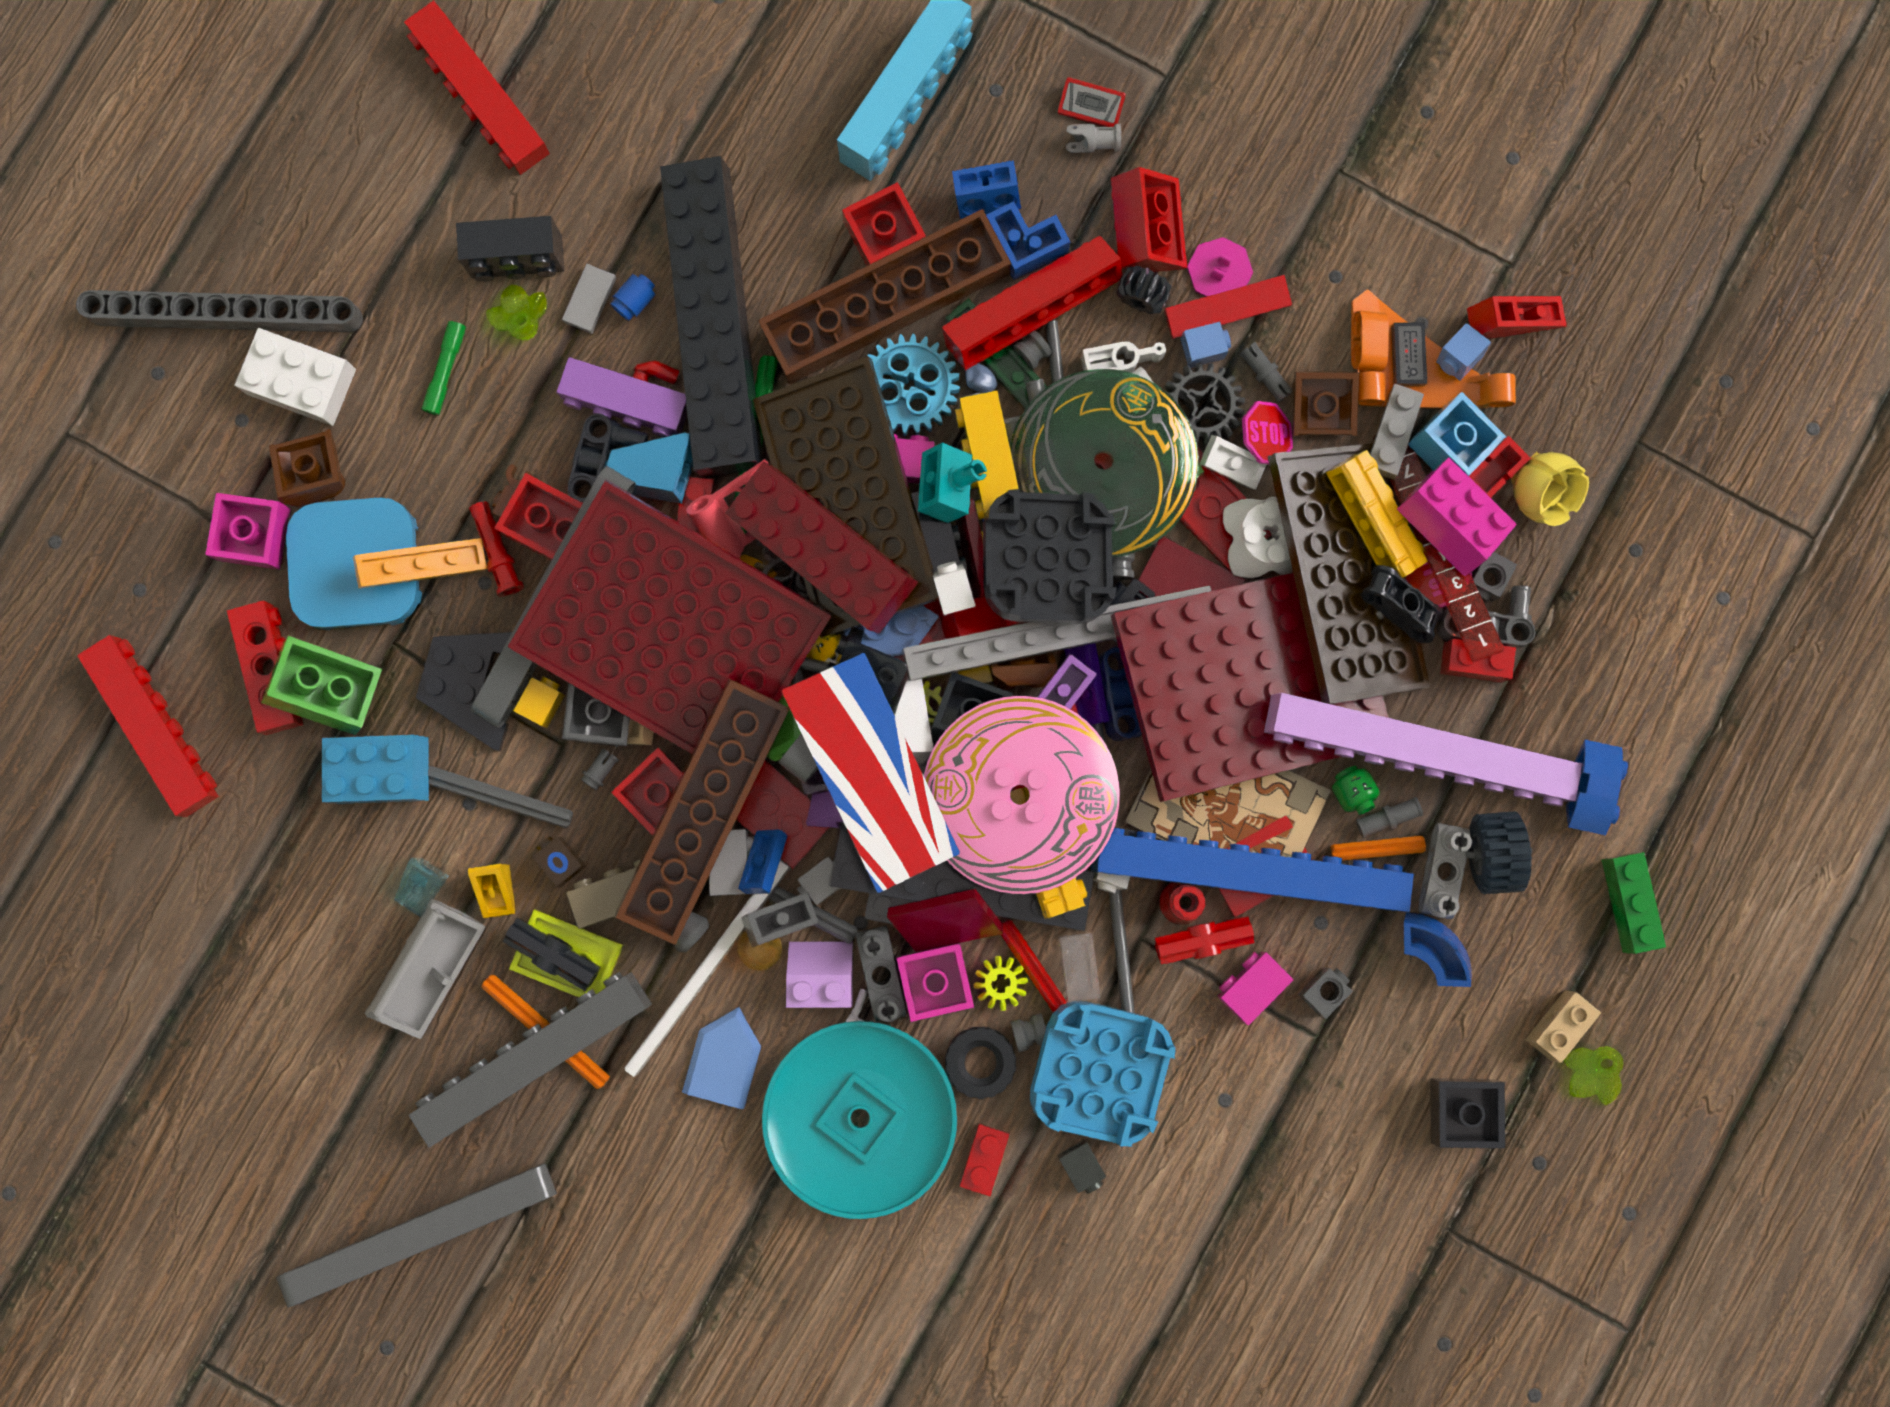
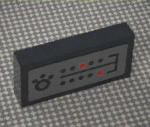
M1425 322L1393 323L1391 325L1393 382L1401 386H1425L1427 384Z

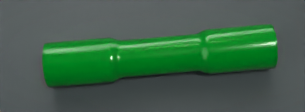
M448 321L440 347L441 352L421 408L426 413L440 415L452 367L466 331V326L454 321Z

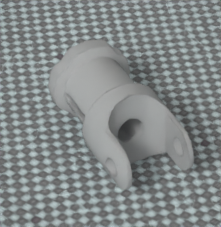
M1073 124L1067 127L1069 134L1083 135L1085 137L1081 142L1068 143L1066 150L1069 152L1086 153L1094 152L1095 149L1121 151V124H1115L1114 127H1095L1094 124Z

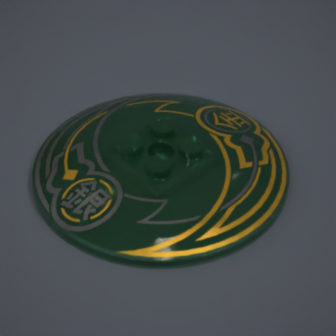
M1114 369L1086 370L1071 374L1052 383L1040 392L1024 410L1014 429L1010 442V451L1020 492L1080 495L1082 492L1095 494L1094 498L1102 502L1109 513L1113 512L1115 525L1112 527V558L1123 557L1144 550L1169 533L1188 508L1197 484L1199 471L1198 448L1194 432L1185 413L1177 402L1158 385L1146 378L1126 371ZM1100 453H1107L1112 457L1113 464L1108 469H1100L1095 465V457Z

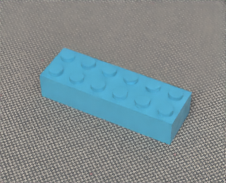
M931 0L838 137L839 160L842 164L869 181L873 179L876 173L880 175L884 171L889 161L887 156L893 148L897 150L906 135L904 133L909 123L912 125L916 123L922 113L921 105L925 99L928 98L930 100L935 95L939 87L938 80L943 73L947 75L951 71L956 61L954 56L960 48L964 50L969 44L973 35L971 33V26L973 24V20H971L972 6L962 0Z

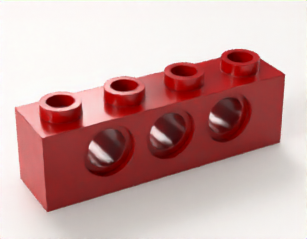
M263 600L226 610L257 733L270 735L304 725L302 717L261 703L272 672L268 675L264 674L263 665L266 661L272 659L275 666L282 644L286 640L284 637H281L279 626L282 625V618L278 608ZM264 629L266 631V639L263 643L257 645L255 641L256 634Z

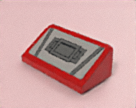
M1067 77L1057 114L1103 127H1114L1119 122L1126 94Z

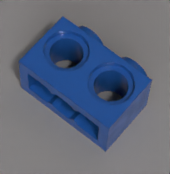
M1014 160L952 171L960 219L981 209L987 215L1013 201L1017 208L1021 209Z

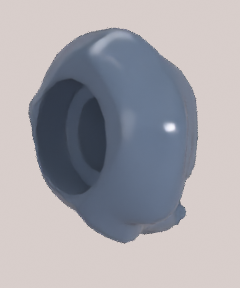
M978 363L965 371L966 383L970 389L980 393L994 391L997 387L996 378L988 367Z

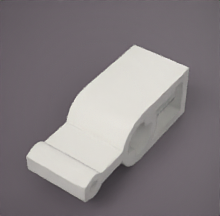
M1118 342L1083 349L1081 362L1084 373L1097 371L1085 376L1086 384L1126 377L1135 371L1137 363L1147 361L1160 362L1166 353L1165 343L1158 342L1153 347L1139 350L1130 342ZM1124 354L1125 358L1131 359L1132 362L1124 364L1123 360H1117L1116 357Z

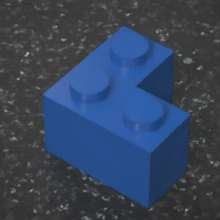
M1014 201L986 215L1011 262L1010 275L1013 280L1069 252L1070 240L1057 215L1028 228Z

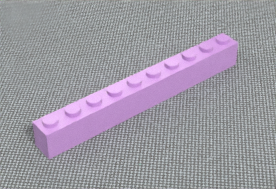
M1285 693L1271 695L1264 733L1273 734V740L1293 744V739L1305 742L1304 747L1308 749L1323 751L1324 747L1335 749L1334 754L1338 756L1353 758L1354 754L1365 756L1364 761L1368 763L1384 765V761L1395 763V769L1414 772V768L1425 770V776L1444 779V775L1455 777L1454 782L1458 784L1474 786V782L1485 784L1484 789L1488 791L1503 793L1504 789L1514 791L1513 796L1533 800V796H1539L1544 798L1543 803L1553 806H1562L1563 802L1576 801L1582 770L1581 763Z

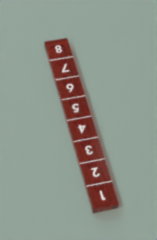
M1407 445L1398 476L1395 480L1390 479L1401 504L1426 477L1415 451L1409 445ZM1410 523L1417 540L1423 546V553L1428 560L1427 563L1472 663L1503 652L1504 646L1471 574L1462 575Z

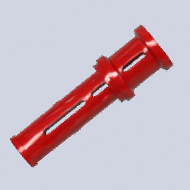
M485 501L473 504L469 507V510L489 560L487 569L488 572L493 574L498 587L496 590L497 596L505 597L521 591L524 588V584L518 580L513 566L515 564L514 558L507 554L501 535L494 528L496 522L492 516L489 503Z

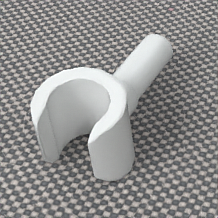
M859 990L855 1006L846 1022L864 1021L858 1015L862 1010L867 990Z

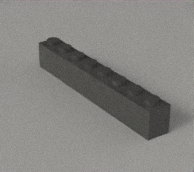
M620 972L616 973L603 982L606 988L596 994L593 989L576 999L579 1005L571 1011H568L566 1006L549 1016L552 1023L543 1029L540 1024L535 1025L522 1034L525 1040L515 1046L512 1041L495 1051L498 1057L490 1063L484 1058L469 1068L471 1075L461 1080L458 1075L442 1085L445 1092L437 1097H434L431 1092L417 1101L415 1105L418 1109L410 1113L409 1117L427 1146L430 1148L651 1006V1001L633 973L630 972L624 977Z

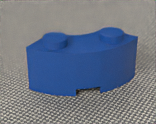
M1584 740L1574 761L1582 764L1576 801H1570L1566 804L1568 828L1606 835L1610 824H1615L1619 817L1620 808L1617 802L1621 780H1624L1627 774L1628 763L1623 761L1622 747Z
M1406 912L1404 919V954L1416 956L1426 962L1435 973L1438 986L1471 987L1472 969L1470 959L1459 938L1447 926L1431 917Z

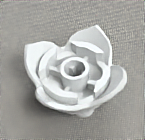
M1269 497L1266 500L1241 499L1224 508L1223 524L1225 530L1233 537V542L1228 550V562L1233 576L1255 578L1262 576L1268 571H1275L1279 575L1293 573L1276 497ZM1263 530H1269L1272 534V539L1266 540L1264 537L1266 532Z

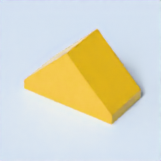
M495 864L468 869V875L483 918L515 914L510 865Z

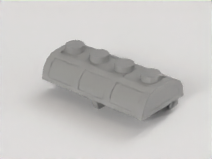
M430 899L416 927L408 937L391 970L387 973L384 982L365 1011V1015L421 1039L486 926L453 907Z

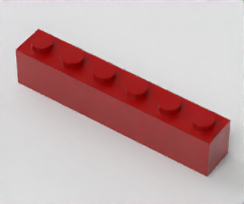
M434 0L404 21L410 31L406 35L408 40L417 51L420 49L425 51L428 57L424 60L434 74L437 75L441 72L446 78V81L443 82L445 88L453 98L459 95L465 104L461 106L462 110L472 122L476 119L483 126L479 130L490 146L496 143L500 148L501 152L498 153V156L508 169L514 167L522 175L550 154L540 136Z
M1101 236L1082 244L1076 250L1056 259L1045 268L1030 274L1026 279L1004 289L1000 294L984 303L978 304L974 309L958 318L952 319L948 324L944 325L942 331L946 347L966 371L1120 281L1122 277L1121 258Z
M108 635L77 656L174 815L188 817L219 797L214 789L217 787V784L213 777L207 771L204 772L198 763L200 756L194 747L190 744L187 745L181 736L184 734V730L179 722L174 718L171 719L165 710L168 705L163 696L157 691L154 692L149 684L152 679L148 671L142 665L138 666L133 658L135 650L126 639Z

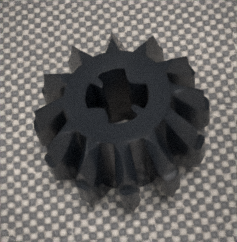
M1140 266L1128 267L1125 273L1122 274L1116 294L1123 303L1128 304L1131 308H1135L1139 312L1143 311L1148 314L1161 313L1163 307L1166 306L1172 286L1165 277L1158 275V272H1153L1149 268L1144 269Z

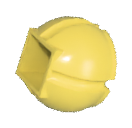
M1536 452L1510 478L1514 486V498L1521 512L1529 519L1550 526L1561 525L1570 520V511L1577 513L1584 503L1589 488V477L1584 474L1586 470L1576 460L1565 454L1554 452L1540 454Z

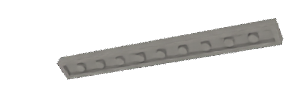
M1210 586L1112 605L1101 616L1086 623L1029 622L906 647L902 649L904 662L907 664L908 680L914 681L1116 639L1110 616L1113 613L1210 592L1211 588Z

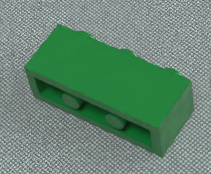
M1630 853L1601 859L1622 952L1637 954L1666 948L1645 853Z

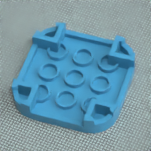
M388 498L317 502L305 505L295 512L287 526L286 545L289 599L292 610L299 620L316 629L329 631L333 628L403 623L414 612L417 605L421 604L422 592L419 590V580L359 589L353 556L417 547L416 531H418L416 519L403 505Z
M1071 1001L1061 1005L1052 1014L1042 1042L1030 1090V1103L1033 1112L1047 1127L1058 1132L1061 1130L1117 1143L1119 1146H1132L1133 1143L1142 1140L1149 1132L1153 1133L1158 1124V1121L1155 1120V1115L1170 1058L1175 1059V1046L1172 1043L1169 1032L1161 1023L1144 1015L1087 1001Z

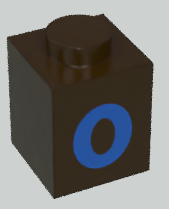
M549 836L536 847L539 852L533 856V859L556 887H563L587 867L565 839L559 836L554 839Z

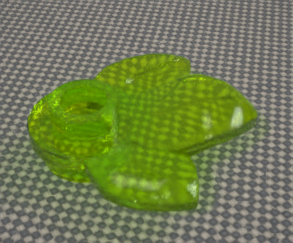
M511 284L502 292L501 305L487 309L486 316L496 330L509 331L514 338L529 340L538 331V319L547 310V299L543 292H537L528 296L522 287Z
M1602 1046L1591 1050L1580 1047L1572 1050L1563 1060L1569 1068L1574 1070L1569 1082V1094L1571 1096L1586 1098L1597 1094L1599 1100L1604 1105H1609L1619 1095L1622 1088L1619 1073L1623 1068V1058L1615 1048ZM1604 1059H1611L1613 1061L1612 1065L1608 1068L1602 1067L1601 1062Z

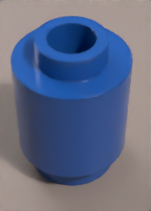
M632 274L613 295L614 300L610 305L618 314L627 321H630L633 316L637 317L656 296L652 290L655 285L643 274H640L638 277Z

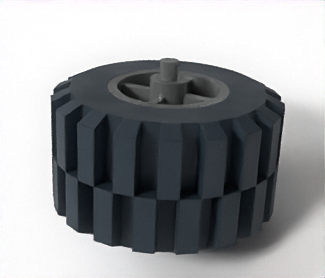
M1516 811L1475 814L1469 827L1472 844L1466 856L1467 859L1469 858L1472 877L1477 888L1483 894L1525 891L1531 876L1532 848L1527 828L1520 814Z

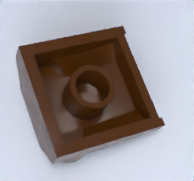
M1294 372L1292 383L1294 394L1293 436H1357L1359 372Z
M330 429L284 443L269 445L277 498L282 504L296 507L333 498L343 491L345 478L340 471L333 434Z
M1052 652L989 665L993 680L992 684H997V688L1002 690L1014 689L1018 685H1029V687L1034 688L1045 687L1057 671V663Z

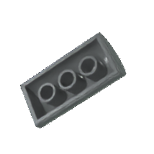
M569 683L562 739L596 745L627 746L630 718Z

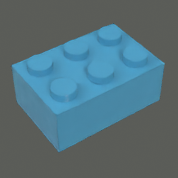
M390 735L322 738V802L352 804L429 801V737Z

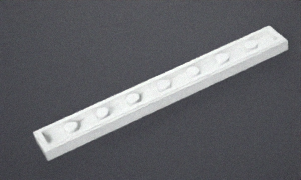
M780 861L770 893L753 894L625 1066L626 1072L633 1077L640 1073L745 931L741 917L760 910L791 867Z

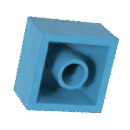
M1461 392L1444 405L1412 438L1408 445L1432 470L1450 457L1469 476L1506 436Z

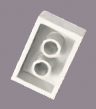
M258 328L234 386L246 395L334 426L356 369L343 358Z

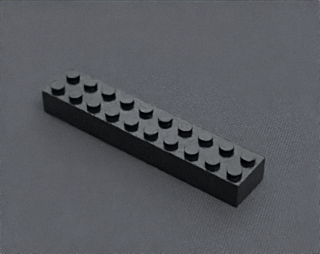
M721 156L660 166L693 468L703 478L748 471L763 461L759 420L753 399L756 398L730 168Z

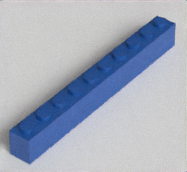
M1119 828L1113 829L1109 841L1100 855L1091 864L1090 872L1401 912H1410L1414 876L1413 873L1403 872V866L1384 864L1383 869L1372 868L1373 862L1353 860V865L1342 864V858L1323 856L1322 861L1311 860V854L1292 852V857L1280 856L1281 850L1261 848V853L1249 852L1250 846L1230 844V849L1218 848L1219 842L1210 840H1199V845L1187 844L1186 837L1168 835V841L1156 840V833L1137 831L1136 837L1125 836V829Z

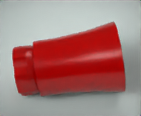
M1172 882L1161 893L1160 909L1165 918L1170 922L1179 925L1189 924L1195 921L1204 911L1205 897L1196 885ZM1183 896L1188 897L1190 900V905L1186 909L1181 908L1179 900Z

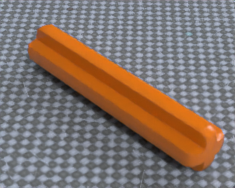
M1424 836L1331 845V857L1342 858V861L1424 853L1426 851Z

